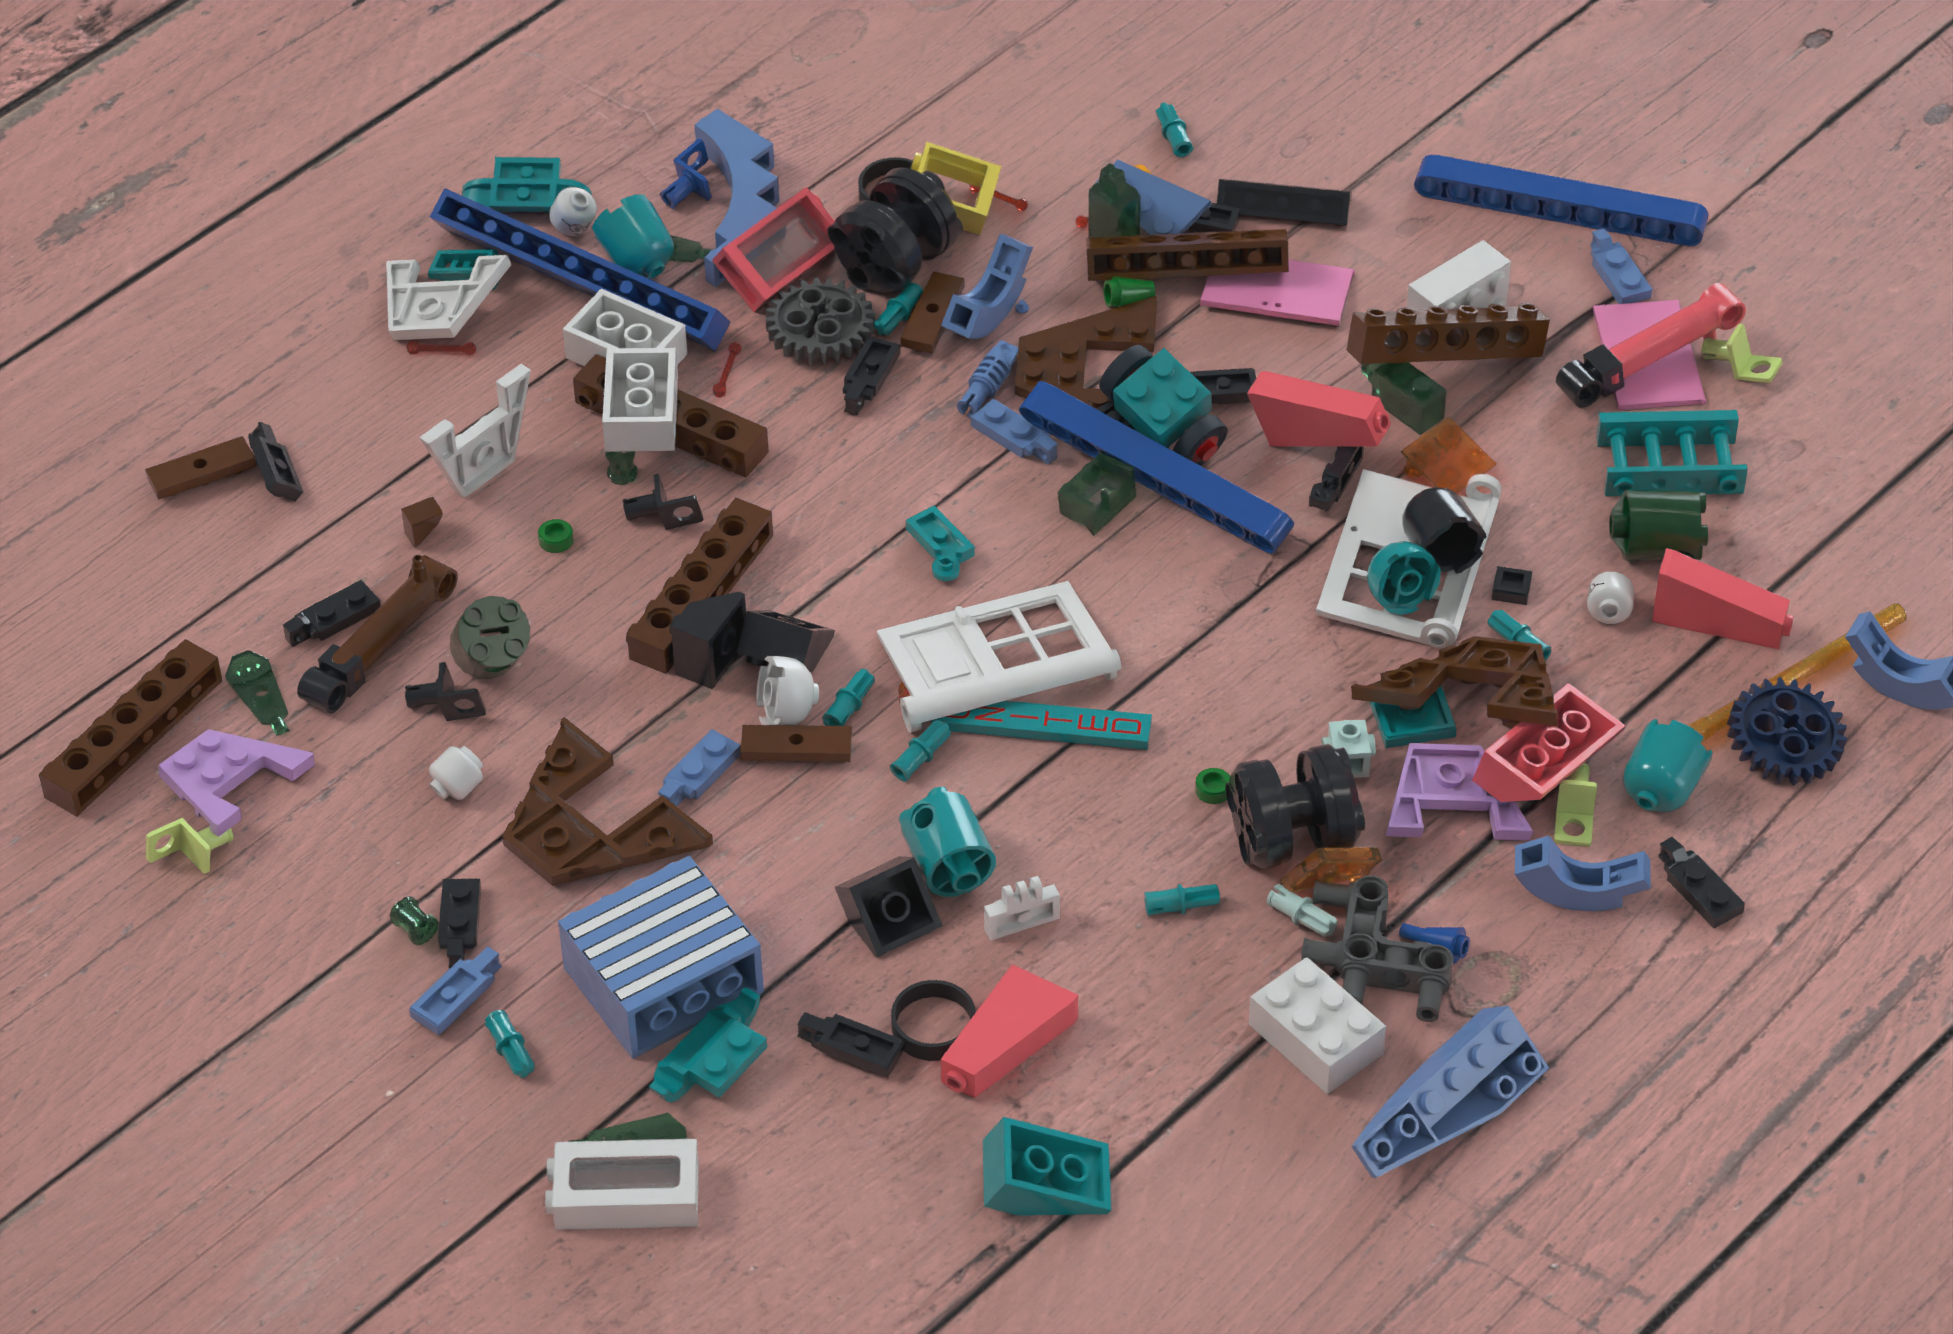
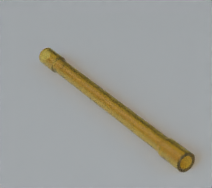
M1893 603L1874 614V617L1885 633L1907 619L1904 608L1898 603ZM1847 633L1768 680L1775 686L1778 677H1781L1785 685L1790 686L1793 679H1797V683L1854 650L1845 638ZM1735 700L1708 716L1697 719L1688 726L1704 737L1702 742L1707 740L1716 731L1727 726L1730 711Z

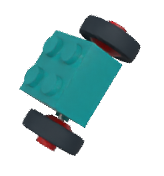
M1142 345L1132 346L1122 352L1108 366L1099 383L1101 391L1110 400H1114L1115 409L1139 433L1167 448L1177 441L1172 451L1200 466L1206 463L1223 444L1228 429L1218 417L1208 415L1212 411L1211 392L1165 348L1153 356Z

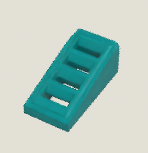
M438 250L427 274L429 278L441 281L469 280L478 256L499 255L497 250Z

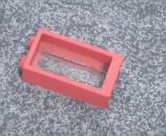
M805 187L723 247L713 258L712 262L752 311L755 312L777 296L779 291L785 290L788 285L796 282L835 252L834 244L830 241L827 234V229L835 220L825 210L821 200L812 194L808 187Z

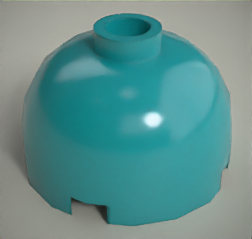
M1407 541L1394 542L1381 548L1372 558L1368 566L1367 583L1375 600L1388 612L1403 615L1415 612L1419 609L1416 605L1420 604L1424 599L1429 601L1434 596L1440 584L1441 570L1434 557L1418 544Z

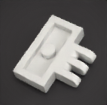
M1038 876L1030 878V888H1027L1024 880L1016 882L1015 893H1013L1010 885L1002 887V899L984 906V930L990 941L1060 919V894L1054 884L1042 888Z

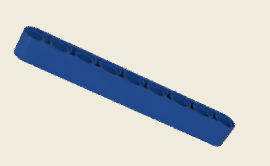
M1434 154L1427 155L1422 159L1414 182V188L1417 193L1426 198L1597 230L1604 228L1608 232L1683 246H1695L1702 241L1709 217L1707 209L1696 202Z
M1038 382L1019 407L1022 417L1032 425L1266 553H1275L1294 527L1291 517L1281 509L1047 382Z

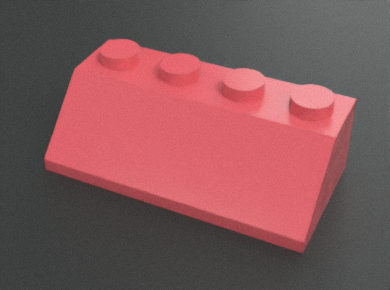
M1568 683L1554 694L1558 725L1549 726L1519 722L1484 751L1472 781L1500 802L1541 800L1623 732L1626 725Z

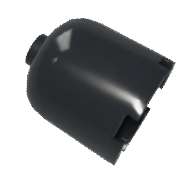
M1433 487L1416 494L1407 503L1402 516L1403 530L1409 541L1423 547L1433 556L1441 572L1454 570L1456 574H1459L1473 566L1483 554L1481 545L1484 539L1487 538L1485 531L1463 499L1456 492L1448 488Z

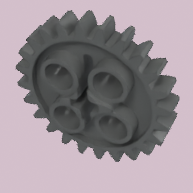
M814 278L811 285H808L805 280H801L800 288L790 284L788 285L789 293L779 291L778 299H771V308L766 309V332H768L769 341H774V348L776 350L783 348L785 357L794 353L796 362H799L803 357H807L809 365H812L815 359H820L821 363L826 365L827 359L831 357L837 363L840 362V355L842 354L852 358V349L860 351L868 336L874 334L875 313L872 310V302L866 301L865 292L857 294V287L855 285L845 289V281L843 280L837 285H832V278H828L825 284H820L819 279Z

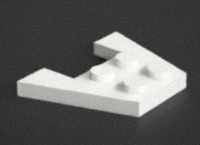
M508 255L478 256L469 280L416 283L421 268L415 260L386 261L388 330L392 339L454 338L512 265Z
M523 364L518 365L496 381L499 407L488 415L483 416L465 432L455 437L454 425L444 419L419 437L453 490L463 498H466L515 461L531 372Z

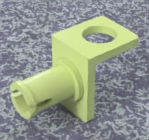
M1744 324L1737 325L1729 340L1705 338L1702 343L1701 353L1703 354V359L1729 361L1735 380L1770 383L1783 364L1782 359L1778 357L1751 355ZM1759 365H1769V366H1770L1769 370H1767L1766 372H1763V373H1753V372H1752V370H1753L1756 366H1759Z
M1586 763L1559 784L1554 842L1556 844L1591 846L1597 783L1589 782L1590 767ZM1568 823H1577L1584 828V832L1578 836H1571L1564 832L1563 827Z
M180 818L146 835V860L152 863L181 850L203 874L210 872L211 850L232 842V829H228L218 837L210 830V826L197 832L183 818ZM168 834L171 835L170 841L163 848L155 849L161 837Z

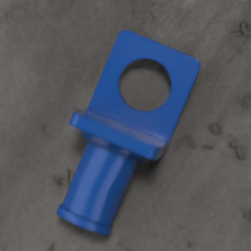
M698 138L673 159L678 179L660 192L661 199L671 209H674L677 204L692 192L699 194L707 201L712 198L706 177L697 172L709 159L702 139ZM698 151L696 161L690 166L687 165L690 156Z

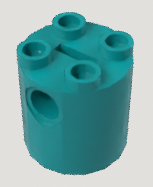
M936 787L929 791L927 797L900 814L899 823L902 835L912 856L915 857L927 887L933 894L942 897H955L969 893L981 886L992 875L996 867V855L971 804L964 795L949 792L946 787Z

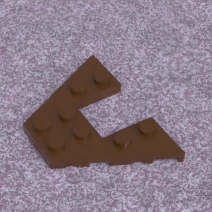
M1157 296L1019 337L1015 395L1026 399L1037 383L1044 381L1095 409L1111 401L1101 389L1084 388L1086 350L1125 351L1132 346L1142 345L1149 352H1154Z
M1473 636L1461 641L1457 645L1439 650V657L1435 659L1418 658L1401 665L1398 669L1380 673V681L1367 686L1356 683L1351 686L1353 700L1399 705L1402 709L1412 710L1420 708L1447 678L1461 680L1465 684H1477L1479 682L1494 684L1497 688L1501 689L1487 703V717L1501 719L1505 723L1527 722L1549 726L1558 725V714L1554 705V695L1551 692L1550 678L1546 671V662L1543 657L1541 644Z
M565 717L560 721L561 727L552 745H548L545 751V759L538 764L529 782L530 788L523 802H519L514 812L515 818L508 824L502 835L503 845L552 886L713 845L712 834L663 795L609 835H606L565 802L569 797L614 766L613 755Z

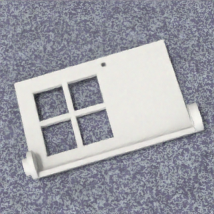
M1363 469L1315 614L1435 648L1452 646L1458 636L1481 557L1473 566L1459 574H1456L1454 570L1448 571L1442 592L1436 590L1432 597L1439 600L1434 618L1427 620L1425 623L1391 614L1385 608L1383 611L1343 601L1342 599L1350 576L1367 580V571L1353 568L1360 545L1381 549L1394 542H1410L1402 526L1404 510L1407 503L1416 494L1425 489L1432 488ZM1477 474L1468 481L1466 487V495L1468 497L1459 496L1476 517L1488 538L1502 492V486L1496 478L1490 475ZM1476 487H1487L1492 491V493H1481L1476 489ZM1487 538L1484 539L1481 545L1482 551H1484Z
M1069 581L965 608L957 606L954 611L877 630V636L910 694V696L900 699L903 720L909 733L920 731L922 729V722L1092 677L1104 675L1107 680L1116 679L1117 671L1121 670V660L1117 650H1111ZM1056 603L1067 622L1032 631L1021 612ZM1012 614L1023 633L988 642L977 623ZM1072 629L1083 649L1048 658L1037 638ZM1029 641L1039 660L1004 669L993 650Z

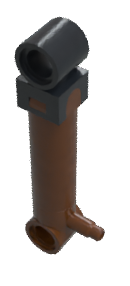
M415 555L412 558L413 563L408 579L341 647L333 643L318 658L319 668L316 666L311 667L303 674L297 688L298 697L330 714L335 713L343 705L346 697H351L366 682L364 673L436 600L445 601L453 593L458 580L457 571L426 555Z

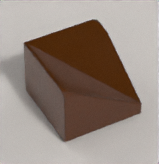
M434 497L401 509L404 532L414 548L423 542L439 524L443 516L442 509Z

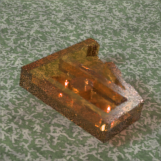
M1378 847L1318 848L1282 877L1280 883L1291 892L1314 888L1316 880L1327 883H1337L1346 880L1356 881L1361 877L1370 875V870L1382 861V857Z

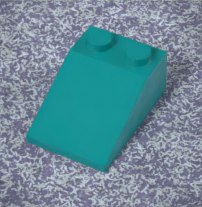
M1003 1116L983 1139L984 1207L1018 1216L1108 1214L1111 1211L1109 1143Z

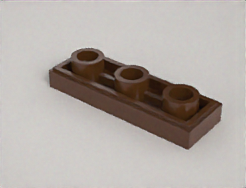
M935 271L932 272L900 338L901 347L933 354L945 329L941 325L953 294L961 295L965 287V278Z
M241 436L147 468L145 471L158 500L256 467V461L247 442Z
M743 725L740 751L741 761L851 762L852 726Z

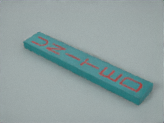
M1002 701L931 720V724L935 720H940L949 726L950 731L1148 750L1152 714Z

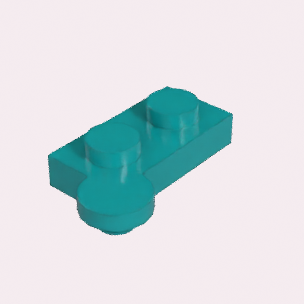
M935 505L906 519V530L935 559L932 564V574L936 579L941 581L954 580L960 573V563L975 556V546Z

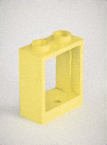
M926 142L923 153L916 152L911 169L922 173L928 170L979 187L974 207L955 201L952 202L957 217L963 225V230L980 235L989 212L1002 166Z

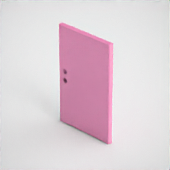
M1289 260V272L1208 276L1200 305L1256 313L1269 317H1283L1339 326L1355 270Z
M1679 300L1593 306L1601 345L1604 344L1608 349L1681 310ZM1691 343L1625 378L1624 387L1614 392L1618 410L1705 404L1706 398Z

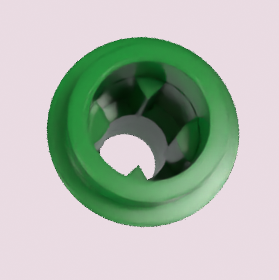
M1114 276L1112 280H1106L1104 283V301L1107 307H1121L1155 296V286L1153 281Z

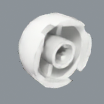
M767 656L765 660L769 662V665L761 666L757 682V706H764L766 717L759 716L762 725H798L808 716L812 705L818 703L819 686L813 682L812 674L800 661L788 657Z

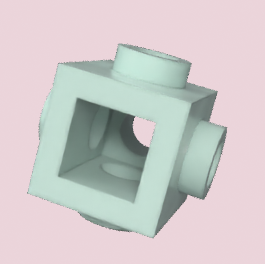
M1343 720L1329 722L1328 737H1322V745L1329 744L1336 749L1344 747L1350 759L1353 777H1369L1371 756H1375L1376 746L1374 734H1368L1366 721Z

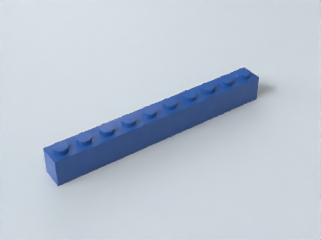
M444 188L429 216L448 232L488 250H497L500 255H508L509 259L593 297L600 289H604L685 325L686 339L713 351L717 350L731 323L719 310L446 188Z

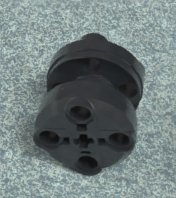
M895 168L889 171L872 189L869 201H859L848 207L827 229L828 237L834 244L837 257L847 271L850 282L860 290L871 289L887 294H894L903 290L920 271L922 260H931L941 255L963 233V225L957 217L954 204L946 193L941 179L931 171H924L922 173L909 168Z
M1324 744L1299 752L1296 763L1297 783L1282 786L1275 767L1268 759L1260 761L1256 759L1237 764L1230 775L1229 782L1225 784V792L1239 841L1241 856L1246 865L1254 864L1261 869H1265L1290 861L1293 854L1292 830L1306 826L1316 848L1321 853H1337L1353 848L1360 837L1361 831L1365 830V817L1352 774L1350 759L1344 747L1336 749L1329 744Z

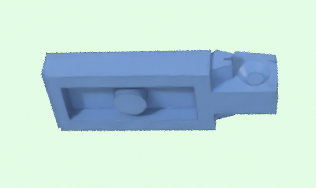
M1604 228L1592 231V243H1590L1592 248L1591 256L1593 258L1592 265L1618 304L1635 303L1651 298L1653 289L1625 248L1619 242L1613 243L1611 236Z
M994 398L971 416V426L1021 458L1026 455H1033L1049 465L1058 457V443L1051 439L1047 432L1032 425L1020 414Z
M711 729L667 774L663 780V787L658 791V794L660 796L663 795L675 806H678L685 798L697 800L740 756L741 745Z
M487 946L473 961L470 959L466 961L459 959L410 1006V1017L439 1036L490 987L495 980L494 975L501 968L499 953Z

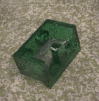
M1103 453L1098 454L1058 491L1060 514L1085 525L1091 534L1095 536L1137 497L1134 468Z

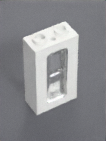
M697 1139L555 1142L554 1158H547V1181L553 1182V1190H546L545 1193L546 1214H553L555 1230L698 1227L699 1158Z

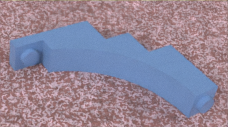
M719 109L714 110L695 124L696 140L700 138L704 141L708 158L725 176L732 192L729 209L722 223L715 231L716 249L711 250L704 257L706 282L714 287L720 285L726 278L712 262L713 258L723 247L777 209L774 206L780 202L778 177L769 172L774 168L773 143ZM785 228L745 256L747 260L751 262L784 238Z

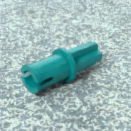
M1163 102L1156 109V115L1162 126L1161 133L1165 139L1169 140L1175 156L1186 157L1193 151V144L1186 133L1187 126L1182 119H1179L1174 106Z
M910 282L896 298L888 301L886 310L874 322V328L880 336L890 335L902 321L905 322L910 318L911 311L917 305L923 289L918 284Z
M1495 610L1491 613L1487 623L1489 627L1504 639L1541 644L1545 661L1549 658L1552 652L1551 646L1545 644L1531 633L1530 626L1527 624L1521 625L1503 610Z
M860 669L845 688L837 691L834 703L822 716L825 726H844L854 711L860 710L862 699L875 683L874 675L870 674L867 669Z
M935 720L918 738H912L908 743L909 747L890 765V770L894 776L906 782L924 762H930L933 759V753L950 737L949 726L940 720Z
M1177 884V888L1144 892L1147 916L1177 911L1185 914L1186 909L1217 905L1220 902V892L1216 884L1183 888L1181 884Z
M496 1010L490 1013L485 1018L486 1023L484 1024L496 1042V1052L500 1056H504L514 1075H518L520 1078L527 1077L529 1073L534 1071L535 1065L524 1046L525 1039L523 1035L516 1032L508 1018V1014L504 1010Z

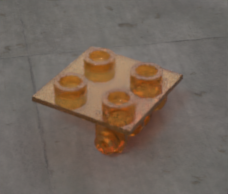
M1450 417L1401 450V453L1407 458L1406 466H1404L1407 476L1413 478L1414 476L1420 477L1424 475L1435 487L1448 488L1456 493L1467 487L1468 481L1472 476L1485 474L1497 464Z

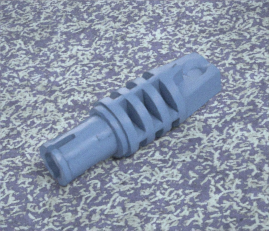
M1000 340L985 355L969 379V389L957 403V409L962 415L970 407L971 410L968 412L967 417L971 418L986 399L995 396L1010 374L1019 348Z

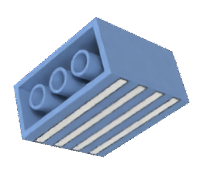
M690 856L680 861L672 862L665 868L645 878L638 879L631 885L611 895H606L599 901L579 911L571 912L565 918L558 921L565 971L632 1059L693 1029L706 1016L707 1011L736 999L744 987L757 994L764 992L761 946Z

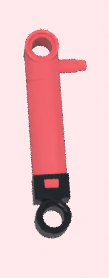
M1717 283L1711 285L1702 293L1698 301L1609 349L1602 344L1583 354L1584 363L1580 360L1568 362L1559 370L1556 376V384L1579 408L1590 406L1596 402L1600 395L1605 398L1623 388L1624 379L1701 337H1703V340L1705 338L1716 339L1717 328L1721 330L1734 328L1745 316L1746 307L1724 284Z

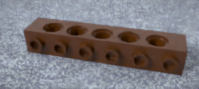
M1286 229L1086 238L1088 281L1112 280L1114 276L1147 279L1289 272Z
M1521 303L1518 307L1491 304L1488 308L1461 305L1458 309L1431 306L1428 307V310H1414L1401 307L1397 311H1383L1371 308L1367 309L1366 312H1353L1346 351L1360 364L1543 357L1550 319L1536 305L1530 303Z
M595 354L573 378L575 403L603 415L606 358ZM678 389L675 447L689 452L697 458L705 459L721 466L729 472L747 477L769 452L767 428Z
M736 497L727 509L721 510L713 527L703 533L698 546L691 554H687L684 557L680 569L673 577H669L666 580L662 592L655 600H651L648 603L644 615L628 629L626 643H628L630 660L664 674L669 672L674 665V658H672V634L669 631L673 618L677 614H681L690 602L729 594L773 537L772 511Z
M187 639L183 640L175 649L170 650L165 658L151 671L146 672L134 687L121 695L109 710L102 716L97 717L84 733L77 739L72 740L58 757L45 765L39 773L44 798L74 816H79L223 681L218 657Z

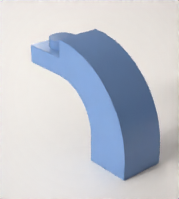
M1000 234L981 280L969 293L965 295L953 294L941 326L969 339H979L990 334L1006 318L1021 294L1027 280L1022 276L1033 247L1010 236Z
M1871 611L1860 613L1845 638L1858 655L1852 667L1870 686L1883 695L1912 707L1929 710L1953 707V656L1933 660L1911 656L1899 649L1889 639Z
M1550 836L1515 845V876L1530 893L1558 907L1580 911L1612 910L1622 907L1623 896L1651 889L1650 858L1645 851L1606 862L1589 863L1578 861L1565 855Z

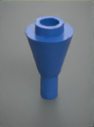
M1403 923L1399 930L1400 938L1446 947L1453 955V964L1457 963L1460 958H1464L1469 950L1470 938L1466 936L1464 927L1421 928Z

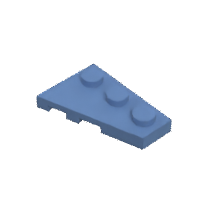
M1117 160L1095 182V185L1148 235L1183 234L1212 204L1209 199L1120 160Z

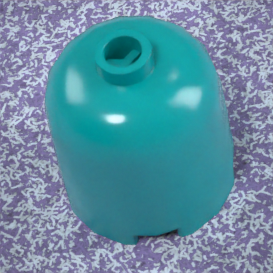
M644 194L631 195L621 199L620 202L623 206L615 209L613 212L610 213L608 209H605L595 219L592 230L595 233V238L612 263L641 276L655 278L663 273L665 265L673 255V240L652 202Z
M1653 719L1646 724L1626 764L1623 775L1626 791L1639 807L1648 811L1665 813L1675 811L1687 802L1708 768L1713 755L1712 750L1707 751L1701 744L1704 737L1700 733L1676 720H1672L1669 725L1658 724L1657 719Z

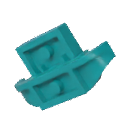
M495 157L493 178L473 179L462 187V196L498 212H550L556 197L566 188L577 187L585 190L591 196L592 192L588 186L581 182L560 179L561 159L546 157Z
M744 987L736 999L707 1011L706 1016L662 1061L658 1062L654 1072V1081L649 1085V1090L660 1096L663 1100L672 1103L680 1099L696 1083L720 1098L767 1049V1038L749 1028L759 1007L760 995Z

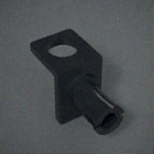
M659 474L653 475L655 485L653 493L623 499L627 521L658 514L661 517L665 530L699 523L704 520L695 495L667 501L666 492ZM683 506L693 510L686 517H678L673 513L675 509Z
M446 662L439 663V673L436 682L405 686V699L408 708L439 703L446 721L486 715V708L478 689L454 691V681ZM460 699H467L475 705L470 709H460L454 703Z

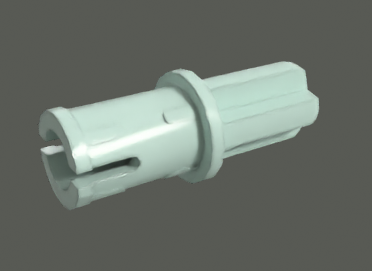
M1281 884L1274 886V889L1279 894L1273 890L1270 891L1267 897V904L1291 917V921L1295 925L1303 924L1323 937L1331 936L1335 932L1338 924L1337 919L1313 905L1311 898H1301Z

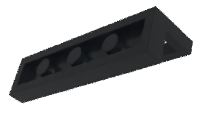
M1219 179L1217 204L1240 208V215L1348 225L1352 191Z

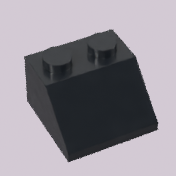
M734 592L690 602L681 614H677L673 618L669 631L672 634V658H674L675 675L710 689L715 687L740 654L736 650L746 617L744 593Z
M772 610L747 611L736 652L747 655L746 662L758 666H767L768 661L765 660L767 656L793 658L803 663L809 672H813L834 637L835 630Z
M899 856L834 887L849 923L875 957H879L943 926L915 857Z

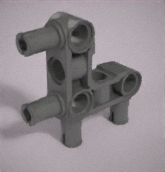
M1367 875L1357 881L1350 882L1349 885L1316 880L1313 904L1346 908L1347 918L1343 939L1339 940L1338 943L1304 938L1301 960L1308 957L1313 963L1333 966L1334 970H1338V973H1340L1344 980L1342 988L1360 1004L1363 1003L1366 985L1419 993L1416 1010L1417 1018L1425 1022L1436 1021L1439 1015L1442 995L1448 991L1451 985L1453 955L1451 951L1441 945L1415 941L1414 944L1387 940L1386 936H1382L1381 932L1385 931L1387 921L1388 885L1380 877Z

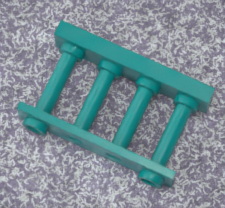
M1737 410L1599 413L1596 434L1597 446H1611L1614 467H1607L1605 496H1622L1625 490H1676L1705 492L1706 494H1744L1748 470L1747 464L1733 465L1729 444H1735L1739 422ZM1715 444L1718 465H1698L1694 445ZM1660 445H1680L1684 466H1663ZM1625 446H1646L1649 466L1628 467Z

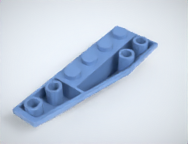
M1509 1006L1483 1008L1403 1083L1368 1123L1351 1147L1370 1176L1377 1178L1500 1115L1541 1077L1549 1067Z

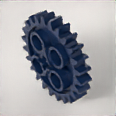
M1778 677L1775 686L1768 679L1763 680L1761 688L1752 683L1748 692L1742 691L1740 693L1738 701H1734L1727 721V725L1730 728L1727 737L1734 739L1731 749L1742 750L1739 761L1749 759L1752 761L1749 769L1751 772L1760 767L1763 769V779L1768 778L1772 773L1776 775L1778 784H1781L1784 777H1789L1792 785H1796L1799 777H1802L1807 784L1811 783L1814 775L1822 779L1826 770L1832 772L1836 763L1840 761L1847 742V737L1843 736L1847 725L1840 724L1843 716L1842 712H1831L1835 702L1828 701L1824 703L1821 701L1824 695L1823 691L1815 695L1810 693L1811 684L1809 683L1803 689L1798 688L1797 679H1793L1790 686H1786L1781 677Z

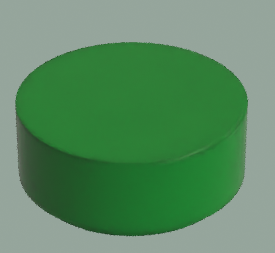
M560 519L544 522L538 529L540 547L550 553L566 551L572 546L574 541L572 526Z
M1208 768L1201 771L1195 781L1197 797L1209 804L1225 802L1227 800L1225 784L1229 782L1230 775L1219 768Z

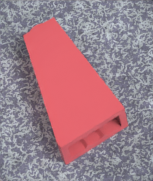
M1261 371L1247 392L1270 446L1377 447L1391 425L1389 415L1385 411L1380 397Z
M1666 548L1658 576L1652 622L1779 649L1782 636H1790L1794 616L1787 614L1789 599L1680 552Z
M1012 964L941 1058V1083L946 1084L948 1088L955 1092H962L976 1098L1077 1021L1078 995Z

